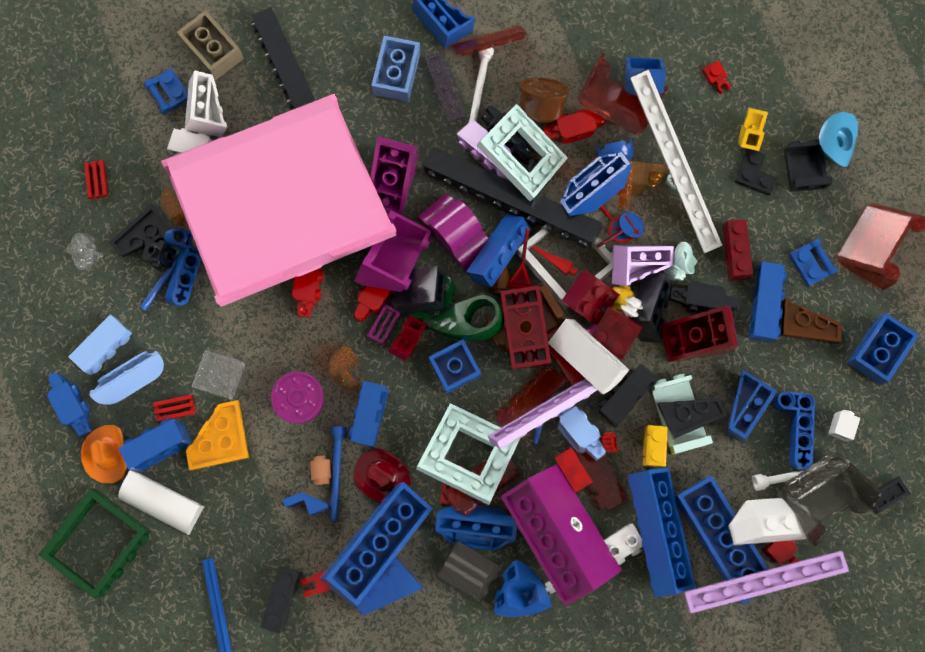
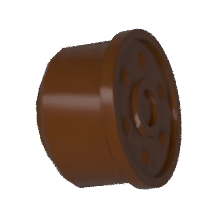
M533 77L525 79L520 83L521 99L519 107L532 121L540 123L552 122L563 115L565 99L568 97L569 89L562 82L550 78Z

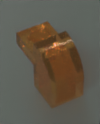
M167 186L161 194L160 204L166 215L176 225L185 218L175 190L172 191Z
M347 344L333 354L330 359L329 370L334 380L342 376L343 378L340 379L341 383L346 389L350 387L353 391L359 386L348 371L360 361Z

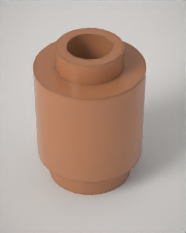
M326 456L314 457V461H310L311 480H313L314 485L330 484V459H326Z

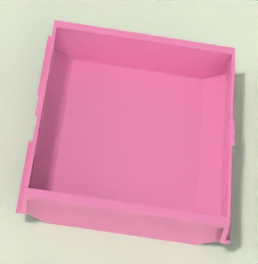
M335 94L275 116L273 119L227 137H221L161 161L170 177L216 294L214 296L215 300L221 307L293 277L302 276L332 261L396 236L394 224H391L340 112Z

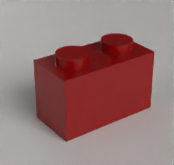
M572 448L555 457L575 493L593 483Z

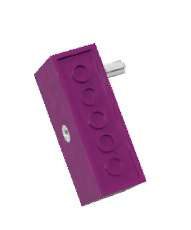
M558 464L528 478L501 496L549 579L545 583L547 592L549 591L550 594L556 592L564 606L595 591L622 571Z

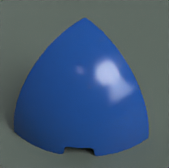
M515 560L502 576L505 580L502 589L496 591L495 614L506 617H520L536 614L552 606L550 597L539 577L524 563Z

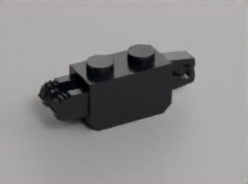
M488 106L486 109L487 113H484L481 117L482 122L487 126L486 130L488 132L506 115L505 112L501 114L494 106ZM518 131L504 144L511 150L512 155L516 154L524 161L530 159L534 154V151Z
M691 282L686 288H671L669 300L682 304V307L687 308V311L698 312L699 310L709 311L723 306H730L731 311H733L740 304L739 299L726 295V290L723 287Z

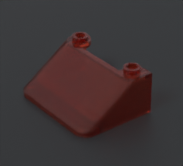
M602 52L579 94L578 101L582 107L630 133L641 134L646 129L648 120L637 95L625 92L624 86L607 78L611 66L604 59L605 53ZM664 86V93H659L661 100L668 89L666 86Z
M875 203L868 205L838 253V262L882 290L891 287L898 281L900 270L896 264H892L890 261L909 229L916 233L925 231V217Z

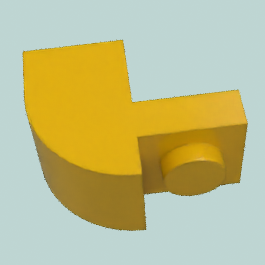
M748 108L739 136V145L741 147L760 150L765 134L762 130L768 112Z

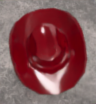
M374 448L365 452L358 459L354 467L353 480L356 486L367 497L378 503L384 500L396 484L404 482L408 487L411 484L410 471L406 465L383 449Z

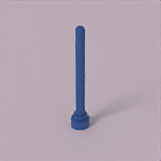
M331 426L330 435L334 439L330 521L336 522L338 520L342 439L346 435V427Z

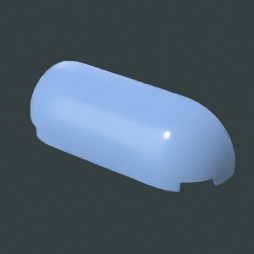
M145 351L102 376L97 381L99 383L97 387L90 391V397L94 401L106 405L123 400L160 376L164 368L162 357L157 351L149 354Z

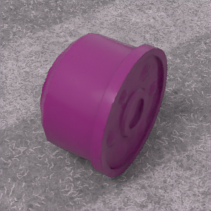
M300 371L290 372L282 376L275 383L271 393V404L275 413L284 421L293 424L307 423L314 420L321 413L324 405V394L320 383L312 375Z

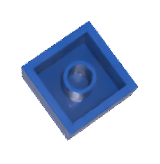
M463 339L428 357L446 394L481 377V372Z

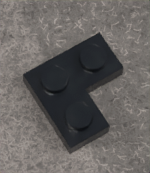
M747 149L735 183L770 196L777 177L760 171L766 156L765 154Z

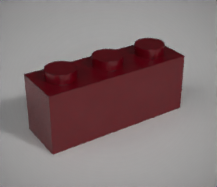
M747 219L728 220L722 226L728 281L747 280L753 275Z

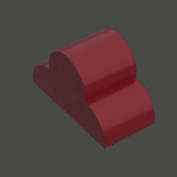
M723 306L661 325L668 362L721 355L732 352L739 346L730 306Z

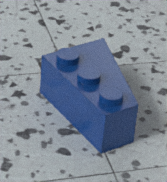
M413 0L412 11L444 48H447L473 31L476 19L462 13L460 8H454L449 5L447 0Z
M742 370L726 433L744 443L777 390Z
M363 381L358 396V407L355 408L353 418H355L354 425L350 427L348 434L352 443L375 448L389 394L387 386Z
M396 557L358 606L355 607L364 616L422 589L423 586Z

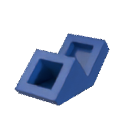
M302 492L283 499L286 508L305 501L309 515H314L330 508L328 503Z

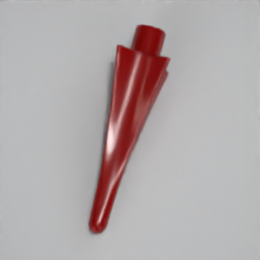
M532 246V250L547 259L566 276L569 273L575 277L578 273V270L573 267V262Z

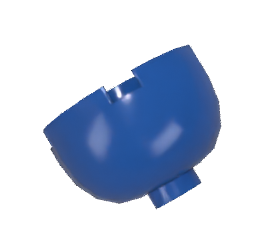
M629 139L627 144L625 140L606 144L604 149L601 150L598 146L596 147L597 155L599 157L600 155L622 152L630 162L634 155L633 139Z

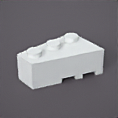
M194 70L189 80L185 130L222 137L227 129V124L223 119V110L218 101V92L213 75Z

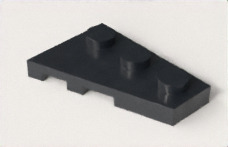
M150 205L116 235L109 244L124 258L145 248L147 241L158 242L164 239L165 233L175 228Z
M720 398L657 403L673 439L728 416Z

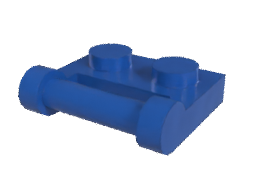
M172 68L153 79L146 80L143 84L160 106L159 109L162 114H167L187 102L188 92ZM161 84L171 102H165L156 86Z
M819 238L789 254L790 259L807 287L839 271L836 266H833L820 245L822 242ZM814 248L827 271L823 272L810 252L811 249Z

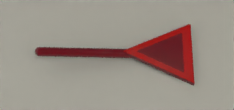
M529 228L525 229L521 265L509 281L510 288L532 286L524 266Z

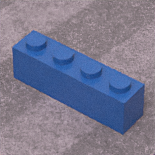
M508 214L504 216L466 271L475 284L487 287L494 285L523 242L525 229L529 228V232L531 230L523 217Z
M762 261L757 266L749 339L773 342L780 336L781 328L778 325L783 313V309L780 306L785 295V291L782 288L787 277V272L784 271L785 265Z

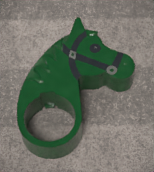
M447 275L445 278L443 309L415 312L410 315L424 322L427 327L441 335L456 340L463 339L464 341H481L491 338L500 332L505 322L503 310L490 296L480 295L456 303L453 298L456 292V285ZM491 306L496 309L495 318L488 326L483 328L472 327L470 321L473 314L479 308Z

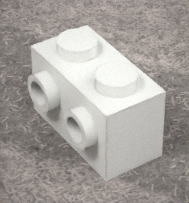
M633 523L626 525L604 539L618 565L626 561L625 557L629 554L635 556L643 551L641 548L642 538Z

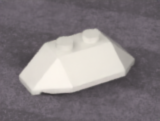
M783 498L747 500L729 524L734 545L807 538L802 519Z

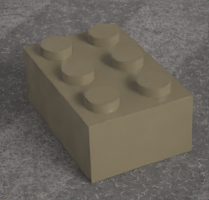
M206 10L177 31L182 43L209 74L213 75L215 80L244 59L240 48Z

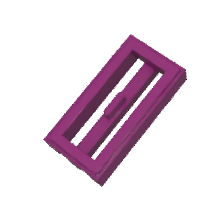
M384 304L366 337L384 346L401 313L395 308ZM387 309L390 310L378 333L374 336L373 333ZM395 313L396 315L394 316L382 340L379 339L387 323L389 322L392 314Z

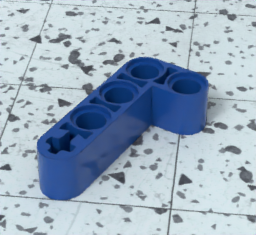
M175 228L168 230L164 236L165 242L168 245L180 249L165 299L171 306H182L189 300L201 256L197 246L194 248L191 245L192 239L194 240L191 231L184 228ZM174 233H177L179 236L178 242L174 239ZM187 257L191 261L190 266L186 264ZM181 275L185 277L184 284L180 281Z
M782 392L773 398L772 404L778 411L791 412L789 465L795 471L807 470L813 463L815 400L810 394ZM781 397H784L786 399V406L781 404ZM800 399L806 402V408L800 405ZM800 418L805 421V427L800 426ZM799 438H802L804 440V447H801L799 445ZM798 459L803 461V465L798 463Z

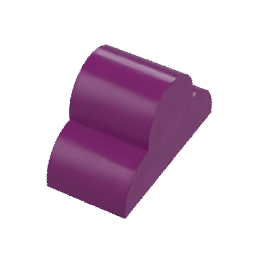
M379 136L376 142L370 178L385 211L390 212L392 210L402 215L418 165L419 153H417V146Z
M446 193L416 217L423 227L431 230L430 235L465 273L489 239L482 231L481 224L473 212L462 201H455Z

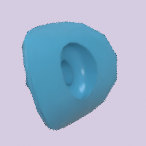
M847 112L837 113L829 117L820 130L819 141L823 152L829 159L841 167H848L858 135L857 119L853 114Z

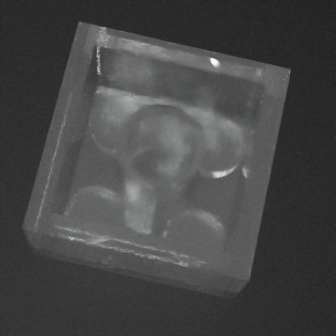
M205 350L191 387L234 401L247 365L240 360Z

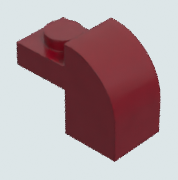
M410 316L402 326L398 338L391 345L389 353L406 361L414 353L427 325L417 318Z

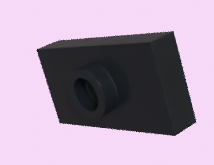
M898 476L864 497L874 513L878 514L908 496L910 492Z

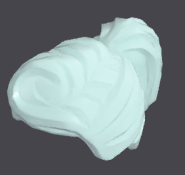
M681 242L677 245L673 252V266L664 269V274L670 280L682 281L686 278V274L694 273L697 259L693 256L692 248L687 242Z

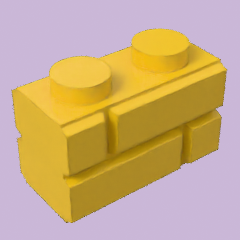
M652 425L644 427L643 456L645 457L642 462L643 467H666L668 427Z

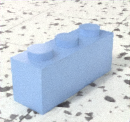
M110 314L71 353L69 358L85 373L89 375L95 374L102 368V364L107 359H111L116 354L115 350L120 345H124L129 341V336L132 332Z

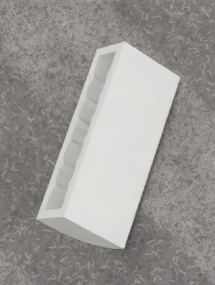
M565 319L548 342L602 394L613 389L629 371L623 363L573 319Z
M131 470L127 474L118 495L119 500L187 535L190 534L204 508L203 505Z

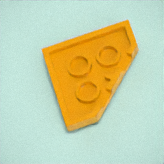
M238 400L218 404L210 419L206 421L199 431L194 442L190 444L186 450L190 471L249 458Z

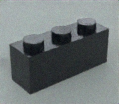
M285 566L279 567L260 628L279 634L284 631L302 571Z

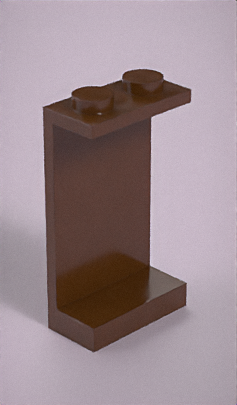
M547 285L540 287L546 332L562 325L565 318ZM488 313L484 314L486 322H484L485 327L494 320V318L491 319ZM505 322L500 332L492 338L496 348L500 347L503 353L509 351ZM523 322L520 325V330L524 333L529 332L532 328L528 322Z

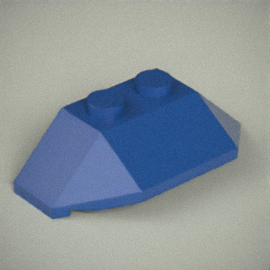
M622 152L600 155L570 180L564 197H562L560 202L570 216L596 211L625 187L632 165Z
M458 503L437 511L435 531L440 533L454 546L494 551L509 542L515 541L517 524L512 517L499 508Z

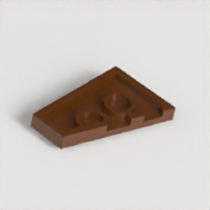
M787 298L783 300L781 336L835 344L841 342L842 323L822 314L818 315L811 312L807 307L798 306Z

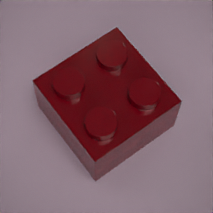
M584 269L561 301L595 325H598L607 308L613 305L620 294Z

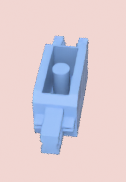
M575 406L565 409L558 414L560 418L558 430L577 453H584L586 451L595 461L605 455L606 451L599 441L601 436L599 435L598 428L590 424L582 410Z

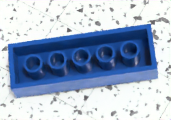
M669 467L628 474L629 487L633 495V506L637 513V524L642 536V547L645 550L646 566L650 573L651 588L654 596L676 595L696 588Z
M712 476L703 478L675 495L679 508L723 581L769 570L753 543L734 545L729 524L736 515ZM754 597L739 600L736 603L744 604Z
M404 482L396 484L322 575L320 580L348 605L358 606L433 508Z

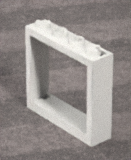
M542 229L528 240L525 264L544 286L547 285L552 295L566 310L569 306L561 301L566 295L565 291L528 250L549 233ZM598 238L593 247L609 264L595 275L599 280H602L613 271V252H609L605 248V244L597 248L596 245L602 242ZM523 245L520 246V247L517 249V255H518L521 259H522Z

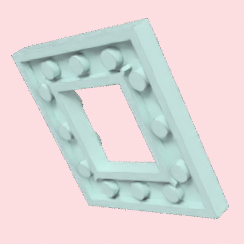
M517 104L476 145L529 201L535 198L567 160L565 154ZM516 131L542 157L530 173L503 146Z
M450 403L416 470L489 505L520 438L513 440L506 447L498 448L490 443L488 436L499 430L500 427ZM458 431L494 447L480 476L444 459Z

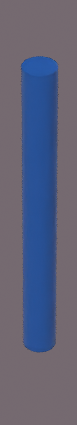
M178 254L173 259L171 268L165 270L140 305V308L146 311L171 277Z

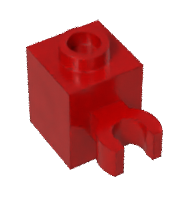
M795 540L769 542L762 549L776 565H783L785 562L787 564L799 562L792 555L798 549L794 544Z

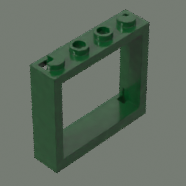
M90 488L38 555L94 599L101 598L107 592H110L112 582L118 580L123 575L125 565L135 559L138 548L148 542L147 539L151 530L99 490ZM99 502L133 528L137 534L98 585L94 587L56 558L55 554L94 504Z

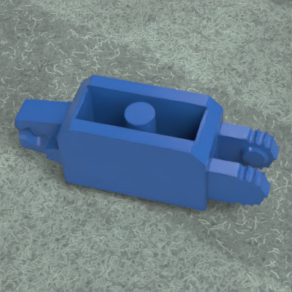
M56 372L51 373L49 382L52 390L48 392L47 397L60 422L72 426L79 436L90 433L92 431L88 419L91 417L88 412L90 407L85 400L82 401L80 397L81 390L76 384L67 382L63 375H59Z

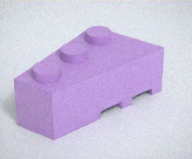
M474 120L470 121L457 133L459 146L464 151L467 150L487 171L507 179L496 165L476 146L489 132ZM503 145L511 153V150Z
M614 246L612 284L628 286L631 282L641 280L649 274H655L673 266L674 246Z

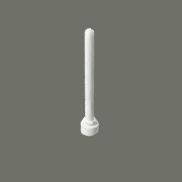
M481 46L478 55L480 56L481 63L469 122L472 120L477 121L488 61L493 58L494 49L489 46Z
M838 463L769 477L758 474L752 476L754 489L760 491L765 490L770 484L845 470L846 467L845 464Z

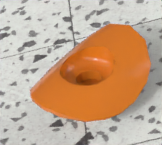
M104 425L95 429L86 437L82 444L81 461L84 470L90 478L100 483H116L123 479L127 470V465L118 449L124 445L121 428L116 425Z

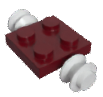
M635 297L625 299L627 305H621L624 313L609 306L592 334L610 353L621 360L625 358L644 327L630 318L638 317L639 315L636 311L643 309L642 302Z

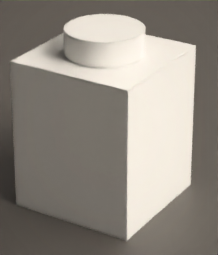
M848 410L835 413L828 435L846 442L854 440L860 418L854 416V413Z

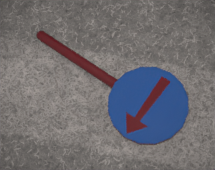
M624 213L618 221L620 231L603 240L596 247L603 246L622 233L629 238L635 239L640 237L644 231L642 220L634 213Z

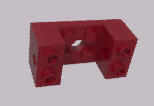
M539 285L500 291L512 371L551 365ZM523 322L531 324L532 328L527 333L520 330V325Z

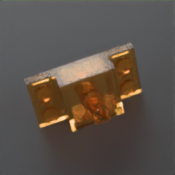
M630 162L632 167L626 185L615 194L619 195L618 208L623 209L625 202L624 209H630L631 196L641 197L647 185H660L668 172V165Z

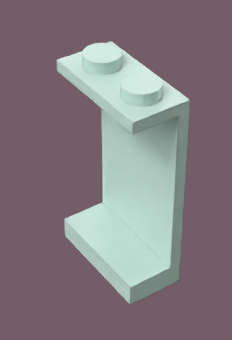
M684 374L674 376V380L668 382L666 379L658 380L651 387L662 426L667 427L657 403L695 400L689 383L692 379L691 375L685 377ZM704 427L673 439L669 429H667V442L671 455L713 443L711 435L706 436Z

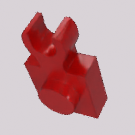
M719 61L702 69L710 86L716 84L717 92L720 95L723 93L721 86H724L729 91L730 84L724 80L728 75Z
M604 433V436H602L603 448L607 450V453L619 452L616 433Z

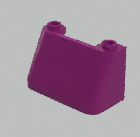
M390 210L388 218L391 224H394L396 236L376 243L371 247L354 282L364 286L402 292L403 289L407 291L412 281L409 279V276L422 249L427 250L432 240L428 238L431 230Z

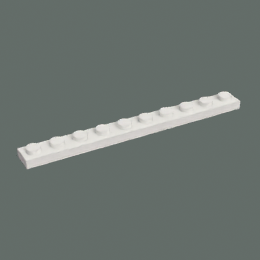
M649 70L631 77V83L703 253L722 246Z

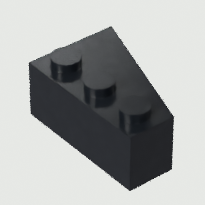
M652 273L645 276L639 282V289L635 298L642 302L643 309L636 311L639 315L638 317L630 318L644 326L638 335L641 342L662 343L663 337L659 334L661 325H665V319H662L664 308L668 307L671 284L666 274Z
M642 364L634 370L630 368L623 377L626 380L621 385L618 383L611 390L613 395L609 400L605 397L598 405L601 408L598 413L615 428L632 411L640 399L647 394L652 385L659 380Z

